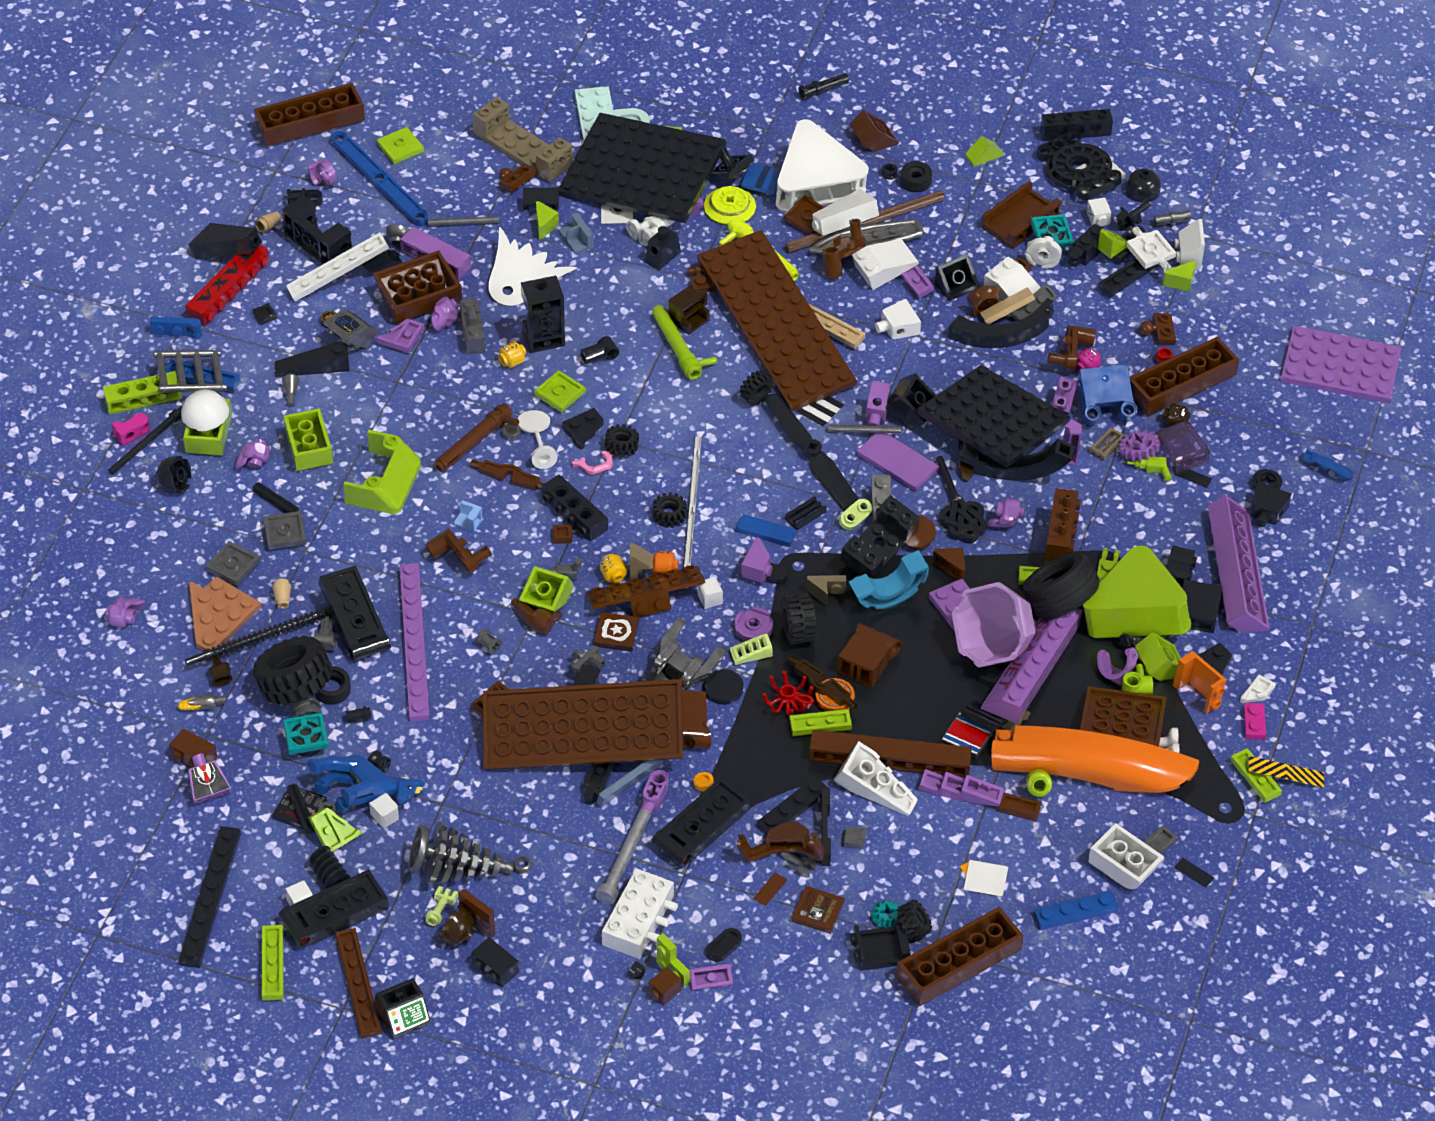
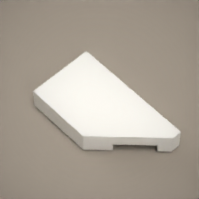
M1258 675L1242 695L1240 702L1248 703L1266 700L1274 690L1276 683Z

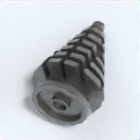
M439 820L436 823V828L429 843L432 845H428L429 829L426 825L420 824L415 832L409 856V871L411 873L419 872L426 857L427 863L425 864L424 873H427L424 879L427 884H433L436 880L439 883L446 882L450 875H453L451 881L460 880L462 875L465 876V880L472 879L475 869L477 878L485 877L488 869L490 877L497 876L499 871L505 874L513 872L514 865L512 862L501 861V856L497 853H494L491 859V849L483 846L480 853V844L475 840L471 841L469 847L468 836L464 833L456 836L458 831L451 826L445 832L448 828L445 822Z

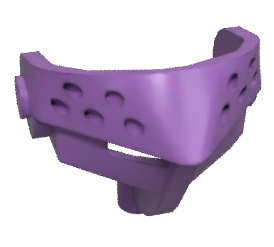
M1133 647L1125 650L1127 662L1124 670L1115 668L1111 664L1109 653L1105 650H1100L1097 654V664L1101 674L1115 684L1122 686L1124 675L1131 672L1137 664L1138 653Z

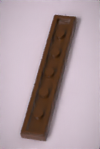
M356 928L335 932V937L361 1039L381 1035L382 1029L377 1011L374 1008V998Z

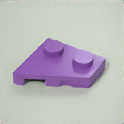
M406 319L400 325L389 329L390 333L385 336H377V343L409 353L423 332L424 324Z

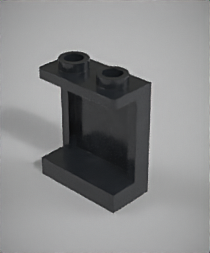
M1184 579L1183 590L1187 595L1191 630L1214 634L1223 586Z
M898 919L895 920L894 927L859 931V926L854 925V931L850 933L851 945H855L856 948L854 950L855 963H859L860 971L895 967L897 962L911 955L907 934L905 933L906 930L901 927L902 923H899Z

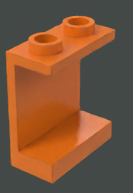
M1191 651L1179 659L1172 686L1179 690L1190 683L1207 698L1204 713L1207 714L1220 707L1227 679L1194 651Z

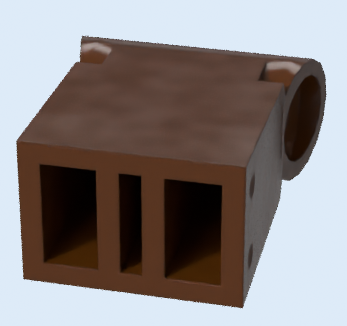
M858 623L856 633H854L838 656L837 674L872 688L886 668L889 660H892L899 653L903 643L899 639Z
M682 690L684 747L710 749L711 734L707 727L706 692Z

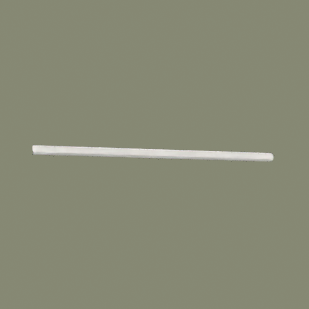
M702 434L701 437H695L684 568L691 565Z

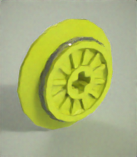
M726 186L712 191L705 198L704 210L710 219L727 225L733 217L742 218L744 221L749 220L755 213L756 203L749 192L738 187Z

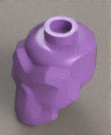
M443 297L435 303L431 322L437 331L443 330L446 326L450 328L457 321V316L459 315L457 308L460 306L454 298L450 300L448 297Z
M255 439L254 442L246 443L239 452L235 468H242L246 462L248 466L262 468V464L268 461L270 447L261 439Z
M1006 498L1004 502H997L996 517L998 518H991L987 526L1003 528L1014 526L1019 518H1023L1024 507H1020L1018 499Z
M117 598L111 607H107L106 618H108L109 624L121 628L126 627L127 624L133 625L136 618V610H142L145 600Z

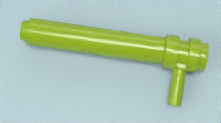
M657 305L653 308L652 315L676 354L679 365L686 377L695 380L702 375V367L717 364L716 357L697 360L696 356L689 350L665 307Z

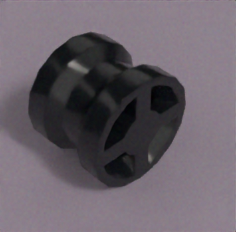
M378 750L373 751L367 759L383 773L391 765V758L382 756V753Z

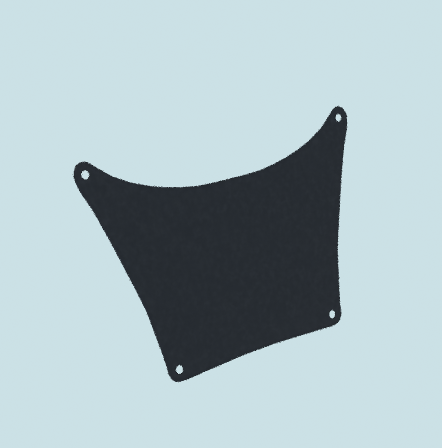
M1073 551V553L1078 552L1087 556L1097 573L1098 561L1102 558L1103 551ZM1108 551L1106 560L1113 561L1114 553ZM804 552L786 555L779 565L787 569L788 578L785 582L776 585L771 610L774 628L769 639L772 645L773 656L758 660L732 730L711 774L714 783L720 777L750 800V808L772 797L802 787L815 776L820 781L836 777L843 764L809 761L812 734L792 735L790 717L786 715V704H783L780 712L772 713L770 705L764 703L763 693L767 695V699L770 702L777 699L775 696L777 691L771 686L770 676H773L774 683L778 688L785 685L782 671H786L789 685L797 688L801 684L803 677L796 673L795 666L787 661L791 655H794L800 661L805 659L824 672V678L820 682L831 678H838L847 681L853 687L855 692L854 701L858 703V707L855 710L849 709L852 730L835 732L941 743V739L957 714L962 711V708H966L975 699L984 703L993 689L979 682V676L985 667H977L973 664V660L958 652L954 630L929 599L930 592L957 581V579L933 564V556H922L929 568L928 576L924 583L921 582L918 585V591L904 602L889 608L875 609L873 606L866 608L859 602L849 584V581L860 575L840 561V553ZM1045 553L964 555V582L970 589L1000 582L1026 600L1023 595V585H1018L1019 566L1041 567L1044 565ZM895 555L875 579H881L892 574L899 567L901 558L906 555ZM797 561L802 562L805 568L801 571H796L792 567L793 563ZM846 575V592L844 594H827V605L807 592V576ZM808 593L812 598L816 612V639L810 642L790 644L782 621V599L788 595ZM1083 604L1078 607V609L1082 610L1078 630L1026 710L1031 714L1027 720L1022 721L1020 726L1080 730L1088 686L1121 691L1122 686L1115 684L1101 674L1097 664V654L1100 650H1105L1110 655L1111 664L1115 668L1124 670L1127 662L1125 650L1128 648L1120 642L1119 637H1091L1087 629ZM1032 610V616L1037 622L1039 617H1037ZM858 623L899 639L903 643L899 653L892 660H889L886 668L872 688L837 674L838 656L854 633H856ZM1138 658L1136 663L1142 664L1143 668H1146L1144 663ZM1008 663L1007 665H1004V666H995V667L1000 668V669H1002V670L1005 671V669L1007 668V666L1009 665V663ZM1136 667L1131 672H1136ZM1152 677V695L1167 697L1161 737L1167 736L1170 728H1178L1179 753L1199 760L1198 769L1190 781L1186 780L1180 784L1179 788L1162 793L1184 801L1218 822L1228 824L1239 821L1245 811L1243 800L1213 756L1177 690L1172 686L1171 679L1159 681ZM806 680L804 687L796 692L808 693L809 682ZM812 690L810 695L814 699V703L810 708L805 709L804 713L797 712L793 705L790 704V709H794L793 715L826 711L818 706L814 690ZM781 700L773 705L775 710L778 708ZM1001 727V728H999V729L997 728L996 731H997V730H1006V729H1004V728ZM996 731L992 734L978 758L971 757L970 765H992V742L995 740ZM1221 803H1228L1231 805L1232 811L1222 813L1219 810V805Z

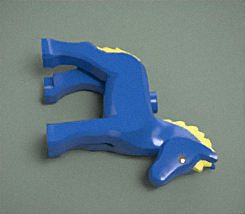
M350 755L347 757L329 756L320 759H309L307 762L310 771L315 775L331 770L327 775L319 778V781L314 783L315 790L320 795L328 792V788L335 783L352 785L342 789L341 794L343 796L336 798L335 807L341 813L347 812L353 805L372 802L385 793L389 796L395 795L397 803L403 805L415 794H422L424 792L422 790V787L425 786L424 781L406 777H387L385 773L361 755Z

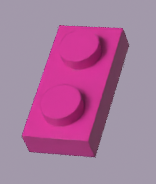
M1244 703L1245 739L1265 740L1264 704Z

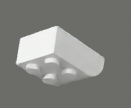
M1115 823L1090 848L1088 862L1120 885L1128 889H1136L1164 861V856Z

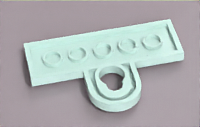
M609 86L575 89L583 142L599 113L650 123L648 114L641 109L613 110Z

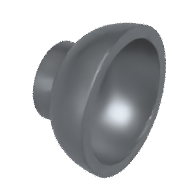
M401 225L387 226L386 235L390 239L389 243L394 246H401L400 239L410 229Z

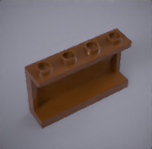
M1031 181L1021 185L1018 190L1010 193L1007 198L998 202L993 208L982 215L981 228L1011 249H1014L1034 234L1030 223L1031 217L1060 215L1062 202L1057 198L1052 202L1043 198L1032 190L1033 183Z

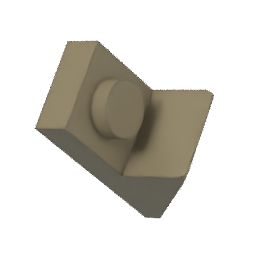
M630 543V579L638 578V574H642V569H653V555L637 544Z
M846 575L807 576V592L827 605V594H844L846 592Z

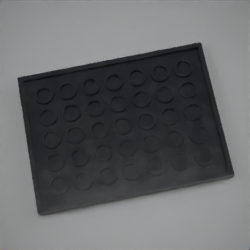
M599 113L559 187V195L686 224L727 144L726 139Z

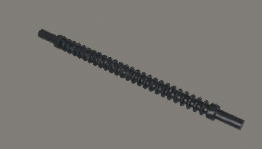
M325 606V609L320 608V611L317 609L314 613L310 611L309 615L305 613L304 616L300 615L299 618L294 617V620L289 619V622L285 620L284 624L281 622L278 626L274 624L273 628L269 626L268 629L264 628L263 631L258 630V633L253 632V635L249 633L248 637L245 635L242 639L238 637L237 641L233 639L232 642L227 641V644L222 643V646L217 645V648L212 647L211 650L207 648L203 650V653L186 658L185 664L189 666L203 660L210 661L213 657L217 658L218 655L223 656V653L228 654V651L233 652L234 649L237 651L239 647L243 649L244 645L248 647L249 644L254 645V642L259 643V640L264 641V638L269 639L270 636L274 638L275 634L279 636L280 632L284 634L285 631L290 632V629L295 630V627L300 628V625L305 626L306 623L310 625L311 621L315 623L316 620L320 621L321 618L326 616L331 617V611L328 606Z

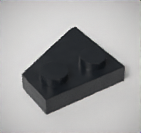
M595 408L562 422V427L580 450L585 447L586 441L589 438L592 439L595 432L604 425V419Z
M1218 643L1198 656L1223 675L1233 655L1221 643Z

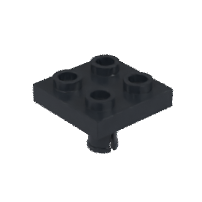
M725 146L720 156L722 162L714 168L709 180L735 179L739 172L747 169L749 164L754 161L752 155H730Z

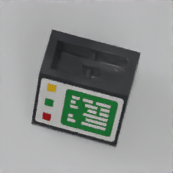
M414 978L376 993L374 1008L393 1039L431 1024L424 995Z

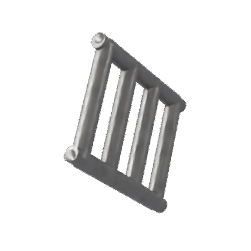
M220 350L153 352V356L157 360L159 373V392H195L203 389L212 391L227 390L226 384H223L219 360L221 356ZM201 357H212L216 384H205ZM164 358H175L179 385H168ZM182 358H193L197 384L186 385Z

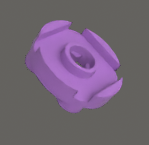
M752 607L746 612L744 610L739 612L735 618L736 636L745 641L763 634H768L769 637L773 632V620L770 613L765 609ZM757 623L756 627H752L751 625Z

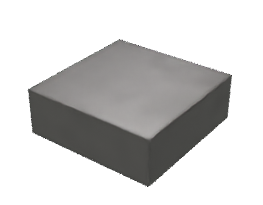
M846 826L844 847L864 849L867 828Z

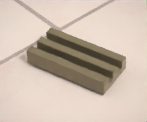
M1110 427L1089 448V453H1095V457L1098 458L1100 456L1101 460L1105 461L1119 447L1120 439H1124V434Z

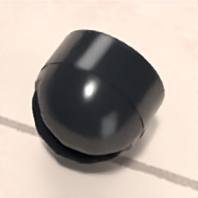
M635 961L627 975L634 979H641L645 974V967L640 962Z

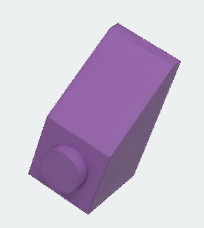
M756 537L741 564L742 577L764 583L766 577L771 575L773 567L770 564V556L761 539Z

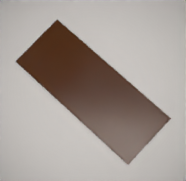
M775 872L753 899L766 906L788 879Z

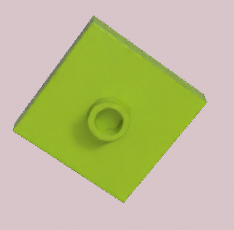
M408 127L377 139L378 146L393 164L424 152V147Z
M559 370L534 390L535 396L561 413L586 393V387Z

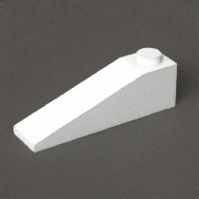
M858 741L833 781L850 792L909 816L918 799L903 782L898 781L894 777L893 771L879 760L880 756L875 751Z

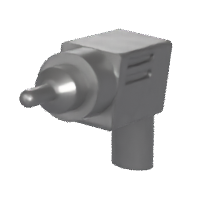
M576 558L573 564L557 565V568H550L549 571L568 576L571 581H577V574L583 560Z

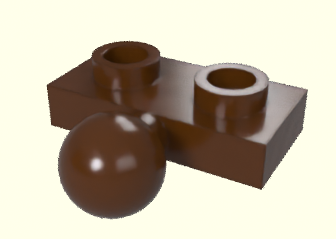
M521 165L513 172L509 168H502L499 172L501 181L498 183L500 188L511 192L517 190L519 186L536 175L535 168Z
M1153 313V324L1150 321H1144L1140 324L1139 330L1143 335H1150L1152 332H1155L1157 344L1175 345L1176 335L1171 314Z

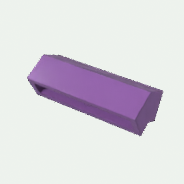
M1073 419L1065 425L1063 441L1074 445L1072 460L1068 464L1078 465L1082 428L1081 424Z

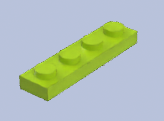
M283 925L262 926V1000L284 999Z

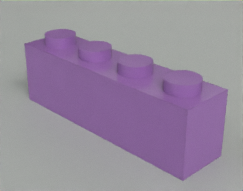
M412 227L400 239L401 252L414 259L439 250L458 281L471 269V255L415 227Z

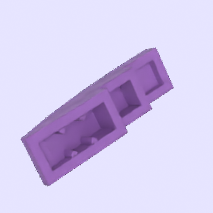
M927 769L923 773L918 788L938 796L989 806H999L1004 793V788L966 775L964 779L948 772L943 776Z

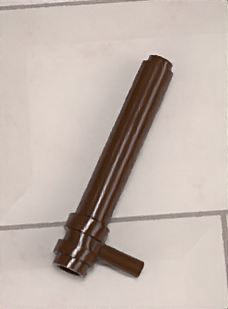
M507 404L497 405L493 411H490L485 416V419L435 460V468L439 472L446 471L492 431L499 429L504 423L518 426L519 419L511 417L512 410Z

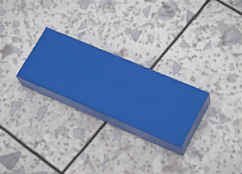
M745 514L742 515L736 527V532L787 547L791 546L797 531L790 527Z

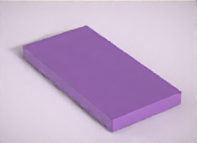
M876 433L857 450L859 457L915 492L939 470L937 464L887 433Z

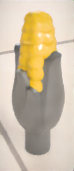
M214 694L194 696L193 699L180 701L178 708L185 711L210 710L218 704H225L226 700L225 696L215 697Z

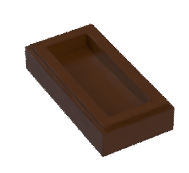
M1004 792L997 812L1036 822L1042 802Z

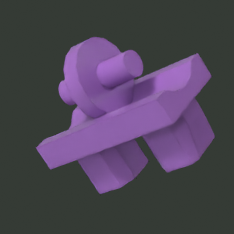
M1060 376L1052 407L1070 414L1078 386L1077 380Z

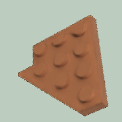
M217 576L205 588L191 581L189 586L197 648L203 651L207 648L210 650L212 647L217 648V645L222 646V643H226L262 607L261 602Z

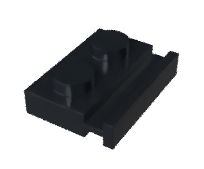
M976 699L969 703L966 708H962L961 716L994 732L997 728L999 729L1008 723L1007 719L982 710L981 706L983 703Z

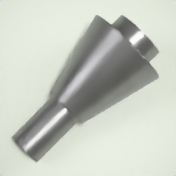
M287 374L282 378V383L287 396V406L294 407L300 378L295 374Z

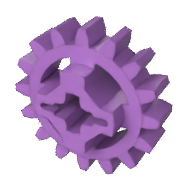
M1137 430V432L1131 431L1130 435L1125 434L1124 439H1120L1119 443L1121 456H1125V459L1131 458L1132 461L1136 459L1142 461V458L1148 460L1149 456H1155V452H1159L1160 447L1158 435H1154L1153 431L1148 433L1147 430L1140 432V430Z

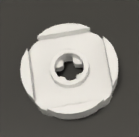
M1045 236L1027 243L1026 259L1030 264L1034 266L1036 264L1042 265L1041 268L1046 269L1052 268L1059 263L1062 250L1059 244L1053 241L1052 237Z

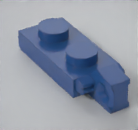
M1310 449L1306 450L1302 458L1309 464L1319 463V468L1329 472L1330 469L1335 471V476L1344 480L1346 477L1353 478L1355 474L1353 470Z

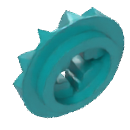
M885 899L880 903L877 902L874 908H872V920L881 928L894 927L895 920L900 919L897 916V909L901 904L895 903L894 900L886 901ZM886 909L889 910V912L891 913L890 919L889 916L885 914Z

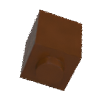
M668 967L664 968L649 981L650 997L654 1001H659L664 1006L681 991L682 979Z

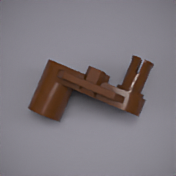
M860 219L849 220L851 232L849 236L842 239L840 236L833 237V244L822 250L824 272L827 278L840 277L843 274L841 259L866 246L865 235L861 233Z
M1068 325L1064 336L1065 350L1060 349L1059 354L1049 352L1047 364L1063 365L1065 370L1074 371L1077 364V346L1093 347L1095 329Z
M449 528L425 544L435 560L451 549L470 574L479 569V563L492 556L491 551L486 545L472 554L468 547L466 549L463 547L467 544L463 537L457 539Z

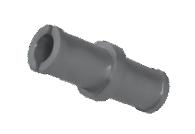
M1190 210L1154 215L1155 226L1166 224L1176 225L1178 222L1191 221Z

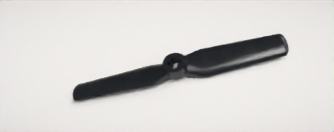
M773 393L764 396V400L791 440L803 451L804 456L810 459L809 463L813 474L844 511L847 510L859 498L834 461L822 451L821 442L812 439L810 433L778 394Z

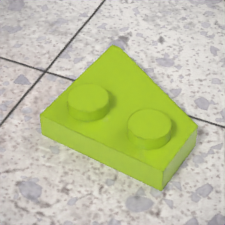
M326 807L308 817L322 845L329 846L332 852L362 834L361 831L352 827L346 820L340 818L335 812Z

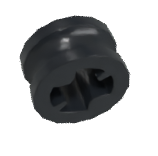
M891 163L883 165V178L888 180L895 179L898 171L897 166Z

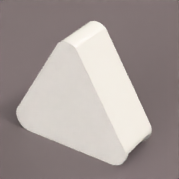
M807 119L801 120L796 125L778 178L776 207L782 212H788L804 195L822 206H827L856 190L861 189L866 192L868 166L814 122Z

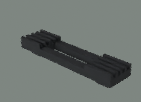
M822 788V796L818 795L817 800L818 809L821 808L822 844L825 848L822 866H830L831 838H828L827 816H830V788Z

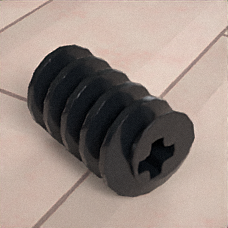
M329 846L319 847L310 856L309 863L326 888L350 878V875L347 874L343 865L339 863L338 858L335 857Z

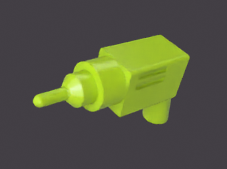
M1149 456L1148 460L1142 458V461L1136 459L1134 462H1127V464H1134L1139 469H1146V473H1162L1166 481L1172 480L1166 457Z

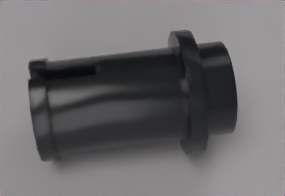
M363 706L360 709L346 711L348 723L361 720L368 721V719L372 718L370 707Z

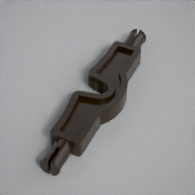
M794 655L788 657L787 661L795 666V672L802 677L806 676V680L810 686H813L815 692L830 697L841 706L846 704L852 710L858 707V703L850 698V692L844 689L836 680L830 679L825 683L820 682L824 678V672L805 659L800 661Z

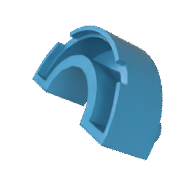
M917 550L902 557L899 567L887 577L872 579L867 574L855 577L849 581V584L864 607L869 608L873 606L875 609H885L898 605L918 591V585L926 581L929 568L920 551Z

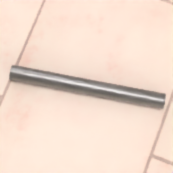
M499 216L429 219L428 227L499 223Z
M828 425V432L902 433V426Z

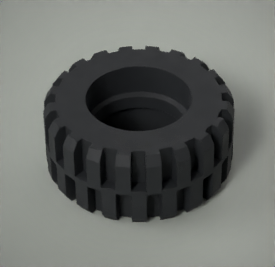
M311 636L292 637V639L282 640V642L272 645L270 649L267 648L264 654L260 655L257 661H255L253 676L265 700L275 705H288L289 703H298L300 700L304 701L309 696L318 693V690L323 689L326 683L329 682L333 669L327 653L319 640Z

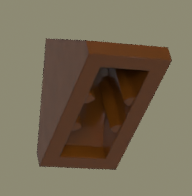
M940 548L933 551V564L957 580L965 579L963 548Z

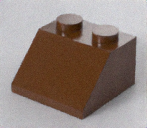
M862 110L849 124L853 129L852 133L860 139V145L866 150L870 149L876 152L899 143L884 120L865 110Z

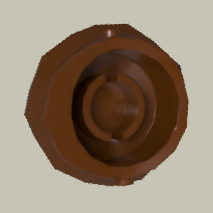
M982 286L971 292L967 296V302L973 307L972 315L979 316L981 315L980 312L999 303L1001 290L997 286Z
M918 515L920 517L918 531L905 544L909 549H926L935 540V526L925 516Z

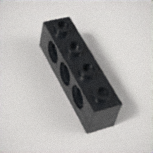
M1110 109L1042 114L1040 131L1043 141L1053 140L1070 131H1078L1081 134V138L1111 136L1113 118Z
M560 474L542 485V499L544 502L549 503L570 525L578 529L582 536L592 541L608 530V517Z

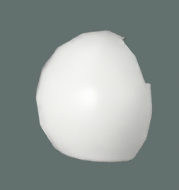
M208 389L195 391L188 396L181 410L183 424L185 423L188 427L202 432L217 428L224 423L229 415V407L224 397Z

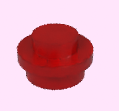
M1165 347L1160 348L1155 354V359L1158 363L1174 357L1172 351Z

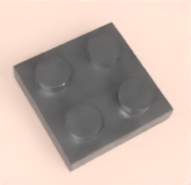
M301 511L263 516L269 550L307 544Z
M228 541L206 565V571L238 586L258 565L260 556Z

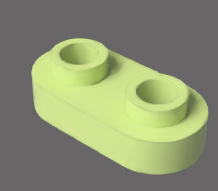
M866 499L857 500L842 513L839 519L841 527L845 530L855 529L870 516L872 504Z

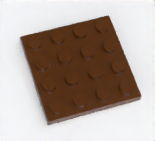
M1088 686L1080 730L1118 736L1159 747L1167 697Z

